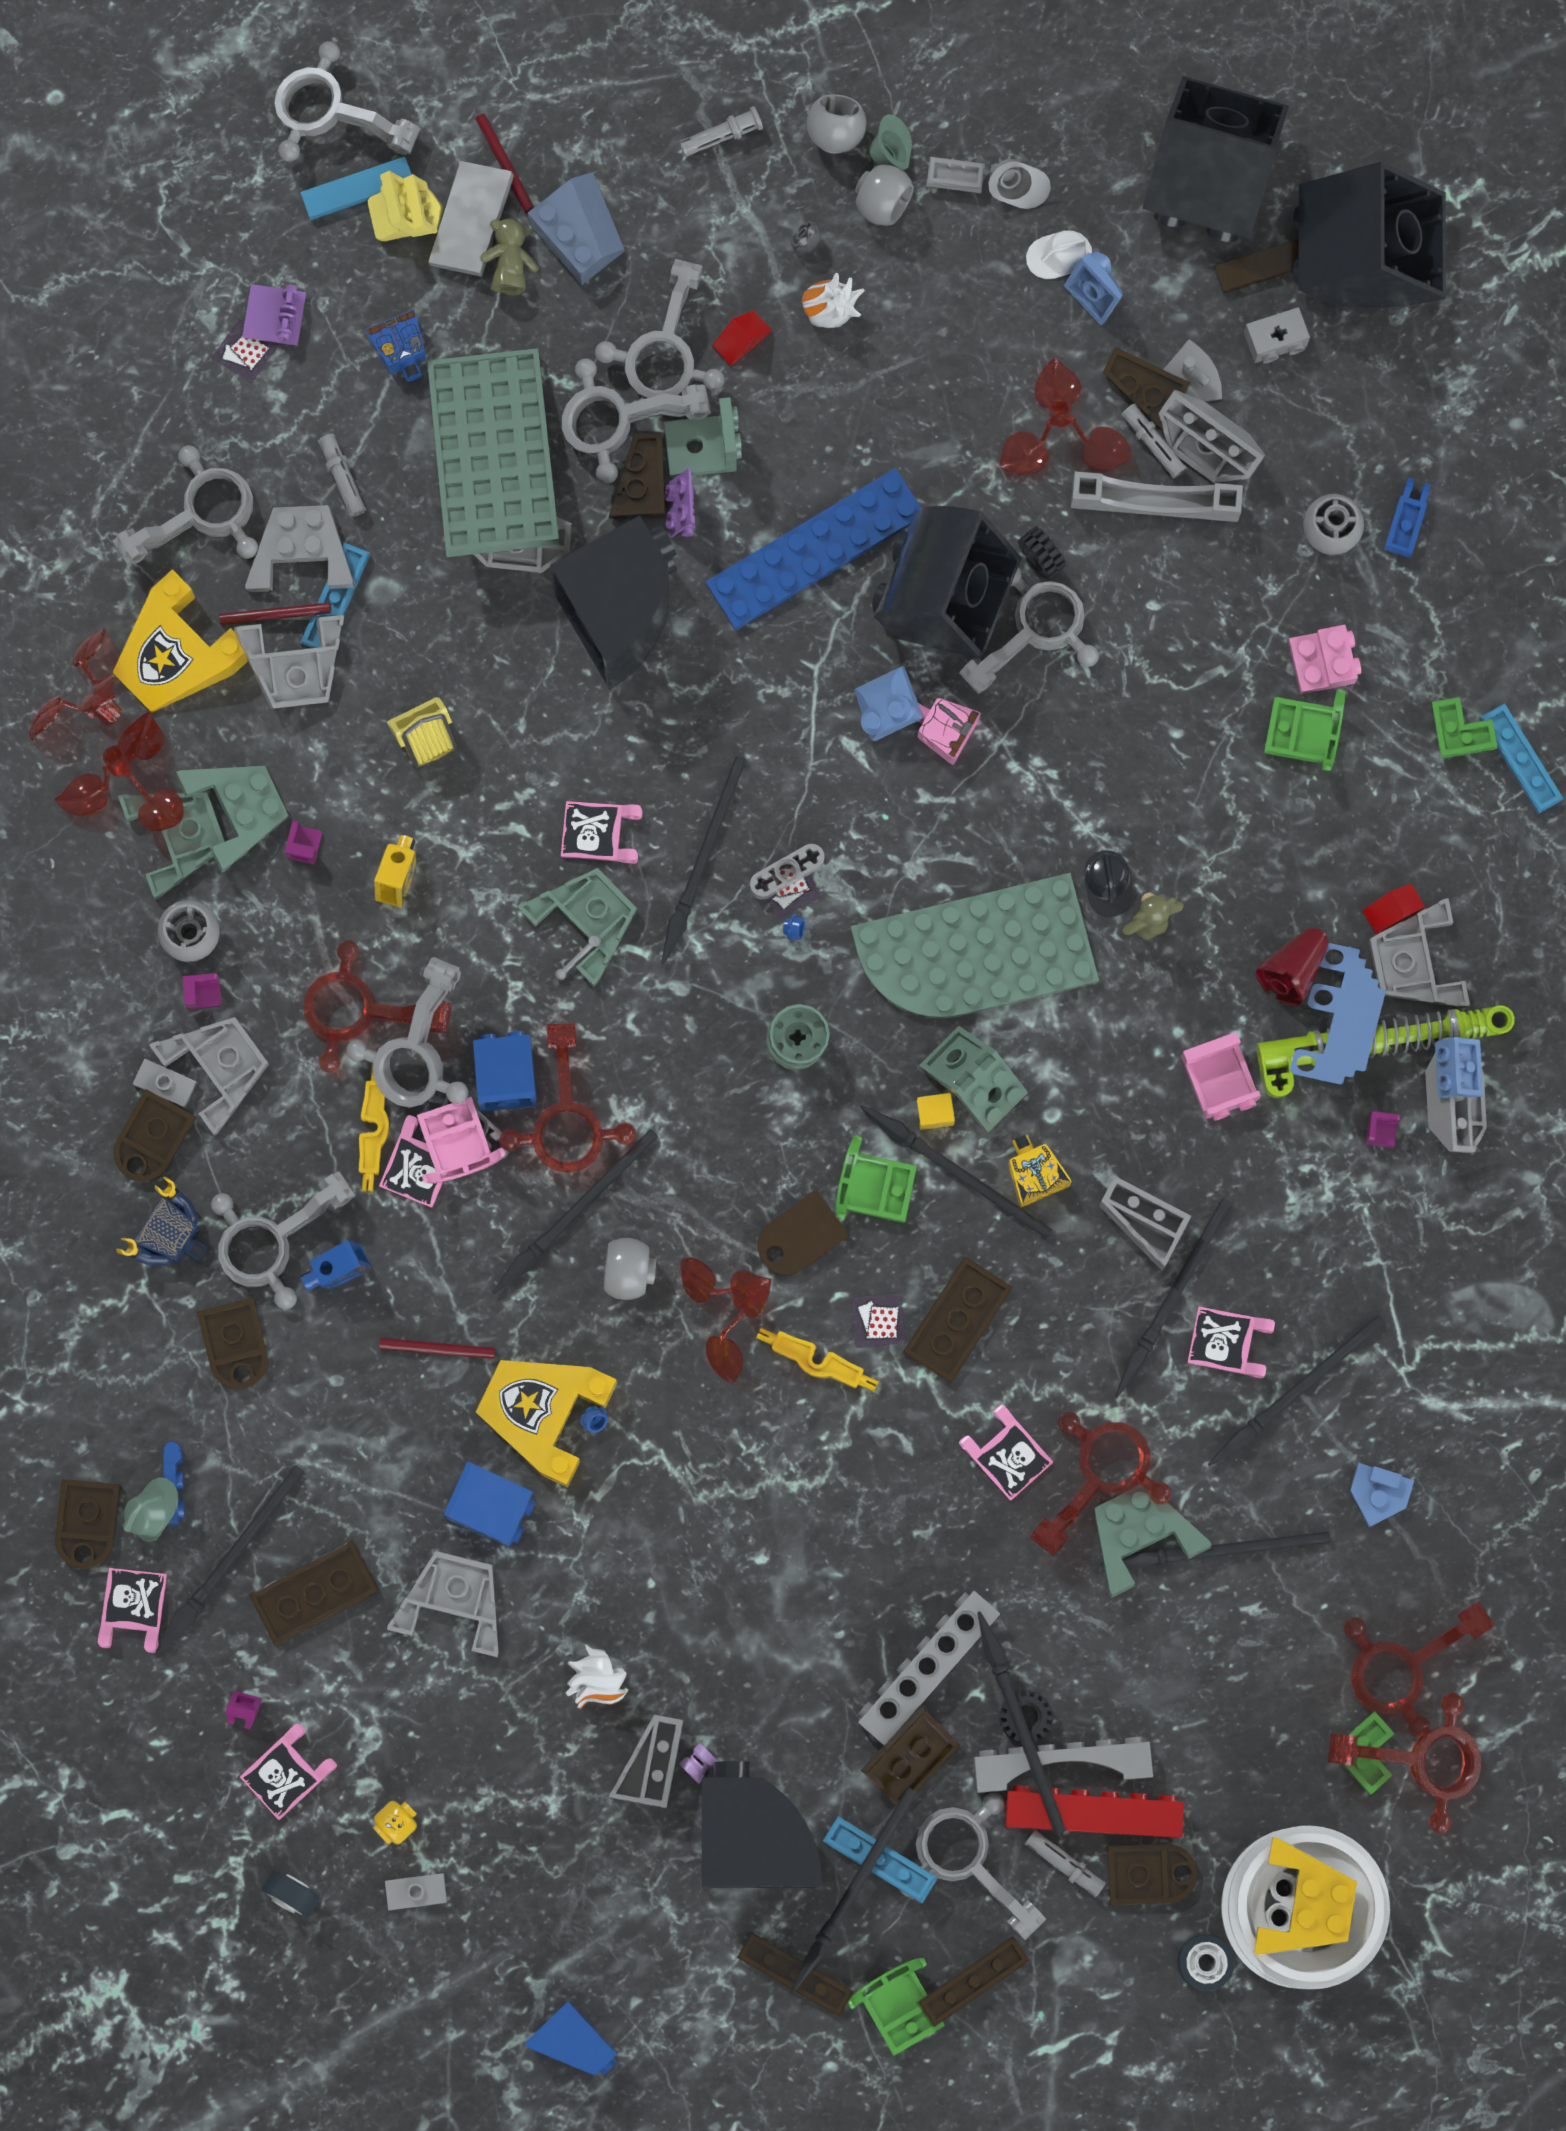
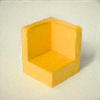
M951 1093L917 1098L920 1130L954 1126L955 1119Z

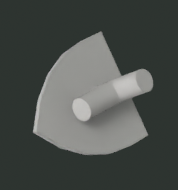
M1189 339L1163 370L1191 383L1187 390V395L1205 402L1222 400L1221 381L1215 365L1210 357Z

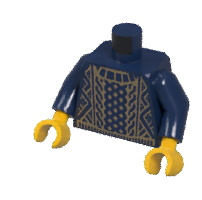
M162 1177L168 1182V1187L165 1190H161L155 1185V1190L163 1196L134 1240L121 1238V1240L128 1243V1249L126 1251L117 1249V1253L126 1256L131 1255L133 1259L148 1266H168L172 1262L179 1263L185 1254L199 1261L205 1254L207 1246L195 1239L200 1231V1228L197 1226L198 1215L191 1201L175 1188L173 1181L167 1177Z

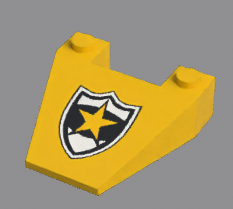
M173 569L151 589L113 670V674L151 713L234 675L248 662L238 638L231 628L209 647L182 620L178 614L195 599L192 589Z
M500 1360L476 1413L537 1472L568 1488L580 1463V1459L556 1448L555 1444L577 1398L580 1397L599 1407L606 1408L617 1385V1380L591 1367Z

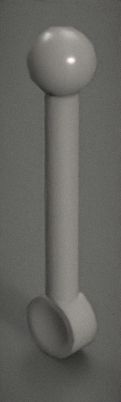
M591 936L589 943L563 969L556 971V978L559 980L565 979L566 973L592 947H598L601 944L600 937Z

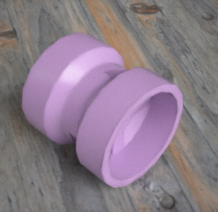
M698 1743L693 1748V1754L690 1757H685L679 1765L700 1784L702 1777H705L709 1770H714V1762L718 1761L702 1744ZM697 1759H699V1760L704 1764V1766H702V1765L697 1761Z

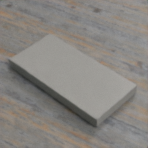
M460 161L428 261L430 266L482 277L486 263L480 260V256L492 247L495 231L490 227V223L495 219L500 221L514 177L512 171Z

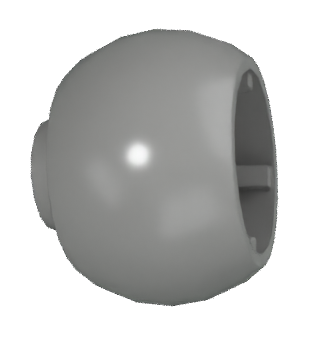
M830 94L820 97L813 103L807 115L806 126L808 135L816 146L828 153L836 154L852 150L860 143L866 131L867 121L863 108L856 100L843 95Z
M878 165L871 172L866 171L859 179L855 188V193L858 194L856 206L862 216L869 222L883 226L892 225L901 217L909 204L914 190L913 183L909 176L900 168L892 165Z
M1327 494L1321 496L1308 507L1304 515V534L1309 544L1323 554L1340 555L1346 553L1360 541L1363 535L1364 517L1357 503L1344 495ZM1325 512L1323 517H1317L1319 514ZM1330 516H1337L1341 519L1342 524L1333 525L1328 518ZM1319 527H1322L1323 532H1325L1329 536L1324 535L1319 530ZM1348 527V532L1350 533L1347 536L1339 538V535H1341L1345 531V528Z
M182 900L176 902L163 912L159 920L158 938L160 945L166 953L179 961L195 962L205 958L215 949L219 940L220 925L216 915L208 906L199 901ZM184 916H189L188 919H183L181 922H179L177 927L174 926L177 920ZM196 916H199L202 919H204L207 923V927H203L202 929L200 924L196 921ZM195 928L197 929L195 938L191 940L183 938L185 930ZM170 935H177L181 946L173 943Z
M619 1238L608 1243L604 1275V1291L608 1295L616 1299L633 1300L645 1294L646 1284H654L656 1259L649 1258V1247L645 1243L633 1238Z

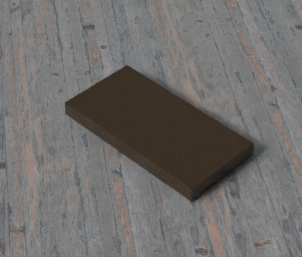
M964 1256L904 1349L903 1354L951 1384L1013 1287Z
M353 1540L248 1595L276 1647L379 1593V1590Z

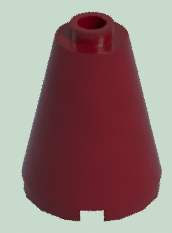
M1306 928L1261 963L1255 975L1262 988L1267 993L1272 989L1278 994L1275 999L1284 1004L1299 1006L1306 999L1328 949L1327 935L1318 928Z

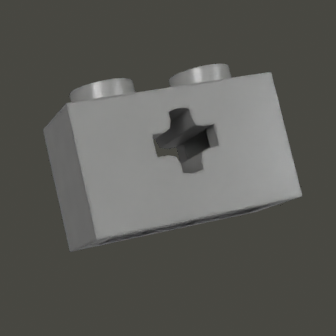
M1299 307L1248 323L1244 330V336L1254 363L1260 361L1270 363L1277 360L1279 355L1288 352L1290 355L1298 354L1305 350L1310 339Z

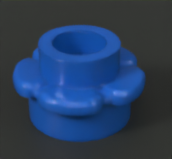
M793 914L792 917L785 919L783 934L787 935L790 941L794 939L801 940L805 932V918Z
M590 1406L583 1411L580 1417V1424L583 1425L584 1429L592 1433L603 1430L608 1422L606 1410L602 1406Z

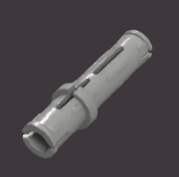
M1134 403L1129 406L1121 415L1136 431L1135 436L1138 440L1142 439L1173 479L1179 477L1186 471L1187 467L1184 466L1170 446L1155 430L1156 425L1152 421L1149 422L1137 405Z
M325 435L318 440L327 461L325 465L334 476L349 516L361 515L366 511V507L349 472L348 460L345 455H342L335 435Z
M1036 1829L1024 1844L1068 1876V1881L1072 1884L1076 1882L1092 1894L1093 1897L1096 1898L1105 1886L1106 1882L1088 1870L1084 1862L1079 1863Z

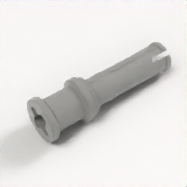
M753 106L750 107V111L736 117L733 115L728 116L726 122L680 140L679 144L686 158L731 138L741 139L743 134L755 129L760 131L763 129L758 112Z

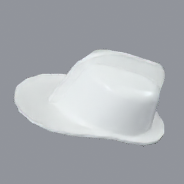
M1070 230L1061 231L1034 241L1026 255L1027 265L1030 271L1037 277L1043 279L1062 277L1071 274L1080 259L1088 252L1092 253V248L1089 241L1082 234Z

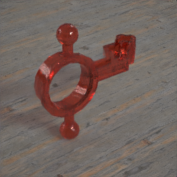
M351 940L342 941L337 947V955L341 959L339 972H330L317 978L308 988L304 998V1016L309 1027L319 1037L327 1039L326 1051L318 1059L319 1067L327 1073L337 1071L341 1065V1058L337 1054L339 1042L349 1041L360 1036L369 1027L372 1018L411 1024L416 1005L398 1007L374 1003V998L368 985L358 976L350 974L352 961L359 955L358 945ZM333 982H345L353 985L360 992L364 1000V1009L361 1017L354 1025L345 1029H333L325 1026L317 1019L314 1012V1000L317 993L324 986ZM445 1001L440 1003L433 1014L430 1032H448L452 1003Z
M575 1022L547 1024L548 1049L557 1048L560 1103L551 1105L539 1115L534 1124L533 1133L519 1134L514 1129H508L501 1133L499 1143L508 1152L516 1151L521 1145H533L535 1153L543 1164L555 1171L572 1173L585 1169L596 1160L602 1149L603 1140H616L620 1144L627 1145L635 1140L636 1129L628 1122H622L616 1128L602 1129L600 1120L591 1109L580 1103L571 1102L568 1048L577 1047ZM565 1111L575 1112L585 1117L593 1131L592 1146L587 1154L579 1160L571 1162L559 1161L552 1157L544 1148L542 1140L543 1128L548 1120L554 1115Z
M1072 1411L1062 1413L1058 1419L1059 1429L1065 1434L1074 1433L1083 1440L1080 1447L1079 1464L1087 1481L1070 1504L1058 1513L1052 1522L1045 1518L1036 1527L1030 1539L1054 1556L1069 1537L1064 1531L1073 1524L1098 1490L1104 1493L1122 1494L1135 1489L1140 1484L1149 1491V1496L1153 1503L1163 1505L1170 1501L1172 1497L1171 1487L1164 1482L1156 1483L1147 1476L1150 1469L1151 1452L1143 1435L1137 1429L1118 1422H1108L1097 1426L1090 1432L1080 1424V1418L1076 1413ZM1111 1432L1123 1433L1129 1436L1135 1442L1139 1452V1464L1134 1474L1127 1480L1119 1483H1107L1099 1479L1092 1471L1089 1462L1090 1450L1094 1442L1102 1435Z
M1478 1601L1458 1614L1462 1623L1412 1654L1408 1648L1395 1642H1378L1372 1645L1365 1634V1622L1358 1617L1349 1618L1344 1624V1633L1348 1638L1356 1640L1362 1649L1351 1669V1686L1356 1698L1367 1709L1378 1714H1396L1402 1711L1409 1721L1408 1730L1410 1734L1417 1739L1426 1738L1430 1734L1431 1724L1427 1718L1419 1716L1412 1706L1418 1699L1423 1687V1671L1420 1664L1469 1633L1474 1640L1493 1628L1495 1624ZM1381 1652H1392L1401 1656L1408 1663L1412 1672V1686L1409 1693L1402 1700L1395 1703H1384L1375 1699L1367 1691L1364 1684V1669L1367 1662L1374 1655Z
M1454 1692L1446 1694L1441 1701V1707L1446 1713L1445 1724L1420 1736L1414 1744L1412 1752L1356 1745L1357 1736L1330 1733L1328 1763L1354 1766V1758L1357 1757L1410 1764V1771L1415 1782L1437 1800L1436 1810L1429 1817V1826L1436 1833H1445L1451 1827L1452 1819L1447 1813L1448 1800L1458 1799L1469 1793L1478 1781L1481 1770V1754L1475 1740L1466 1731L1456 1728L1457 1715L1463 1711L1464 1700L1459 1694ZM1441 1737L1453 1739L1459 1745L1463 1754L1461 1775L1453 1785L1447 1788L1437 1787L1429 1779L1425 1770L1427 1751L1433 1742Z

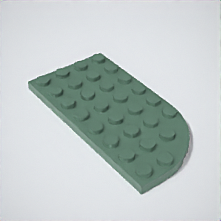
M1071 873L853 925L850 928L860 965L871 985L894 1006L904 1011L925 1016L926 1018L945 1019L960 1017L1099 982Z

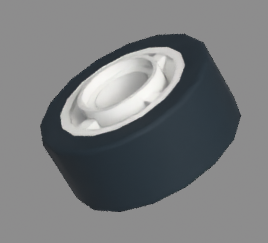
M276 1870L271 1871L261 1888V1891L272 1898L274 1903L306 1918H309L320 1899L306 1884Z
M1197 1935L1187 1940L1181 1947L1177 1958L1178 1971L1182 1979L1190 1987L1200 1991H1213L1224 1986L1232 1977L1235 1967L1234 1955L1229 1945L1221 1938L1213 1935ZM1204 1954L1210 1955L1213 1959L1214 1964L1209 1971L1201 1970L1198 1965L1199 1958Z

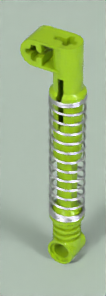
M1498 1005L1482 1008L1481 1012L1479 1009L1474 1010V1013L1472 1010H1469L1467 1015L1464 1011L1460 1012L1458 1009H1451L1447 1011V1016L1443 1021H1441L1440 1012L1437 1011L1436 1022H1430L1429 1014L1426 1013V1023L1419 1024L1418 1016L1415 1015V1025L1408 1026L1407 1017H1404V1027H1397L1396 1019L1393 1018V1028L1386 1029L1385 1021L1382 1020V1024H1378L1376 1027L1369 1057L1373 1058L1377 1053L1384 1057L1388 1051L1395 1055L1398 1046L1403 1053H1406L1409 1044L1415 1052L1419 1049L1420 1043L1424 1049L1428 1050L1431 1041L1435 1046L1434 1039L1439 1038L1440 1041L1445 1037L1468 1039L1471 1037L1475 1039L1477 1036L1481 1038L1484 1035L1486 1037L1501 1035L1513 1027L1514 1015L1508 1007ZM1494 1013H1499L1503 1016L1504 1025L1502 1028H1497L1492 1024ZM1327 1028L1326 1033L1314 1030L1309 1031L1306 1036L1257 1043V1057L1262 1087L1268 1096L1280 1098L1292 1091L1294 1078L1293 1073L1290 1071V1066L1295 1049L1313 1047L1312 1052L1324 1054L1325 1049L1323 1045L1327 1043L1330 1029ZM1423 1040H1428L1427 1047L1424 1045ZM1412 1042H1417L1416 1049L1414 1048ZM1406 1043L1405 1051L1403 1050L1401 1044ZM1391 1045H1395L1394 1052L1391 1050ZM1302 1056L1297 1060V1066L1306 1064L1315 1066V1060L1310 1056ZM1285 1067L1286 1073L1278 1075V1079L1284 1080L1285 1084L1278 1091L1277 1086H1272L1271 1081L1276 1080V1074L1267 1076L1266 1070Z

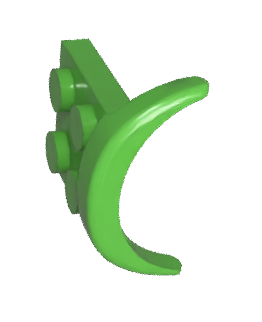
M1342 689L1336 691L1333 707L1275 697L1264 753L1322 764V770L1330 771L1334 764L1345 703V691Z
M855 1135L849 1145L841 1173L836 1199V1216L845 1219L847 1210L905 1223L917 1166L860 1154L858 1152L862 1137Z
M924 1958L907 1961L887 1971L863 1986L848 2000V2005L851 2009L861 2002L864 2003L893 2056L945 2026L941 2022L937 2026L932 2027L916 2003L927 1995L914 1972L927 1965Z

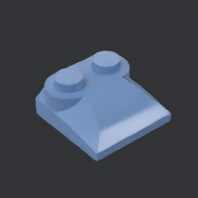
M1088 252L1080 259L1065 282L1064 287L1100 325H1103L1123 294L1119 284L1110 274L1111 262L1109 258L1099 252Z
M904 666L854 689L862 713L861 726L873 741H877L923 719Z

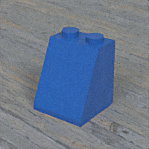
M513 1031L507 1033L508 1037L496 1038V1034H484L479 1036V1040H473L477 1097L481 1112L538 1106L530 1034L525 1035L524 1031Z
M467 1461L444 1512V1516L455 1524L511 1547L513 1542H519L525 1528L520 1526L525 1515L530 1517L536 1500L532 1499L534 1495L532 1491Z
M570 2001L524 2043L532 2050L594 2076L599 2071L605 2075L617 2063L614 2059L618 2054L615 2049Z

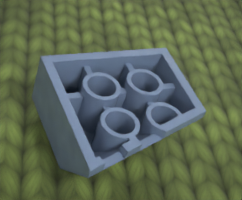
M593 172L570 179L528 212L529 225L581 285L625 251Z

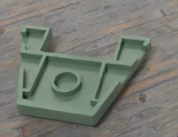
M265 766L180 770L176 772L175 776L186 798L210 788L214 789L236 835V838L211 848V853L221 873L229 869L235 861L242 858L254 845L262 841L287 820L289 816Z
M207 792L197 793L187 798L184 793H171V795L143 794L138 796L125 794L118 796L127 822L154 812L158 818L173 865L145 874L155 900L162 897L212 859L211 848L225 842Z
M598 868L517 906L518 910L535 927L557 907L588 939L594 935L600 937L601 944L576 966L578 972L593 987L599 982L637 911V908Z
M1146 1483L1094 1508L1111 1598L1135 1586L1134 1580L1122 1561L1123 1558L1171 1534H1174L1187 1559L1210 1549L1212 1545L1203 1534Z

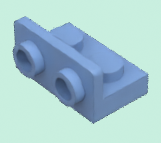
M1452 1037L1437 1041L1435 1043L1438 1097H1482L1480 1040Z

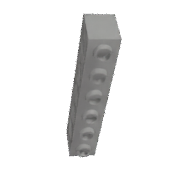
M973 1591L970 1596L965 1592L954 1604L958 1608L951 1617L947 1614L943 1616L935 1626L939 1631L934 1637L930 1639L926 1636L915 1648L919 1654L912 1661L907 1657L896 1670L900 1674L893 1683L887 1680L877 1691L881 1697L875 1704L872 1705L868 1702L857 1714L861 1717L857 1724L882 1746L894 1736L981 1637L977 1613L979 1611L982 1613L989 1626L1000 1615L977 1592ZM962 1615L970 1616L973 1620V1628L969 1631L961 1630L957 1625L958 1617ZM940 1638H951L954 1642V1649L949 1653L940 1651L938 1648V1640ZM922 1659L933 1661L935 1670L932 1674L925 1675L920 1672L918 1664ZM906 1680L913 1682L916 1687L915 1694L910 1697L903 1696L899 1691L901 1682ZM889 1702L896 1707V1715L893 1718L886 1719L881 1716L880 1706L883 1703Z

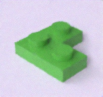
M1460 697L1432 702L1441 759L1497 749L1493 719L1464 724Z
M1376 1712L1368 1716L1330 1750L1369 1795L1374 1793L1392 1776L1388 1769L1373 1754L1394 1735V1732Z

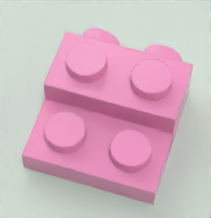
M1346 625L1320 629L1317 633L1293 637L1288 640L1300 695L1355 684L1358 679L1357 675L1361 674L1359 658H1353L1351 648L1355 647L1354 635L1352 631H1347Z

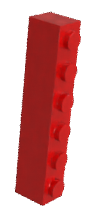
M1013 1786V1791H1007L1005 1827L1053 1830L1040 1793H1032L1031 1787ZM1050 1788L1066 1831L1182 1838L1184 1802H1177V1796L1160 1795L1159 1800H1148V1794L1130 1793V1799L1118 1798L1119 1792L1101 1791V1797L1089 1796V1790L1074 1789L1072 1790V1795L1060 1794V1789Z

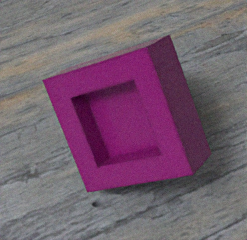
M234 1691L227 1704L225 1713L227 1714V1723L233 1725L236 1717L245 1719L244 1728L250 1729L260 1710L262 1698Z

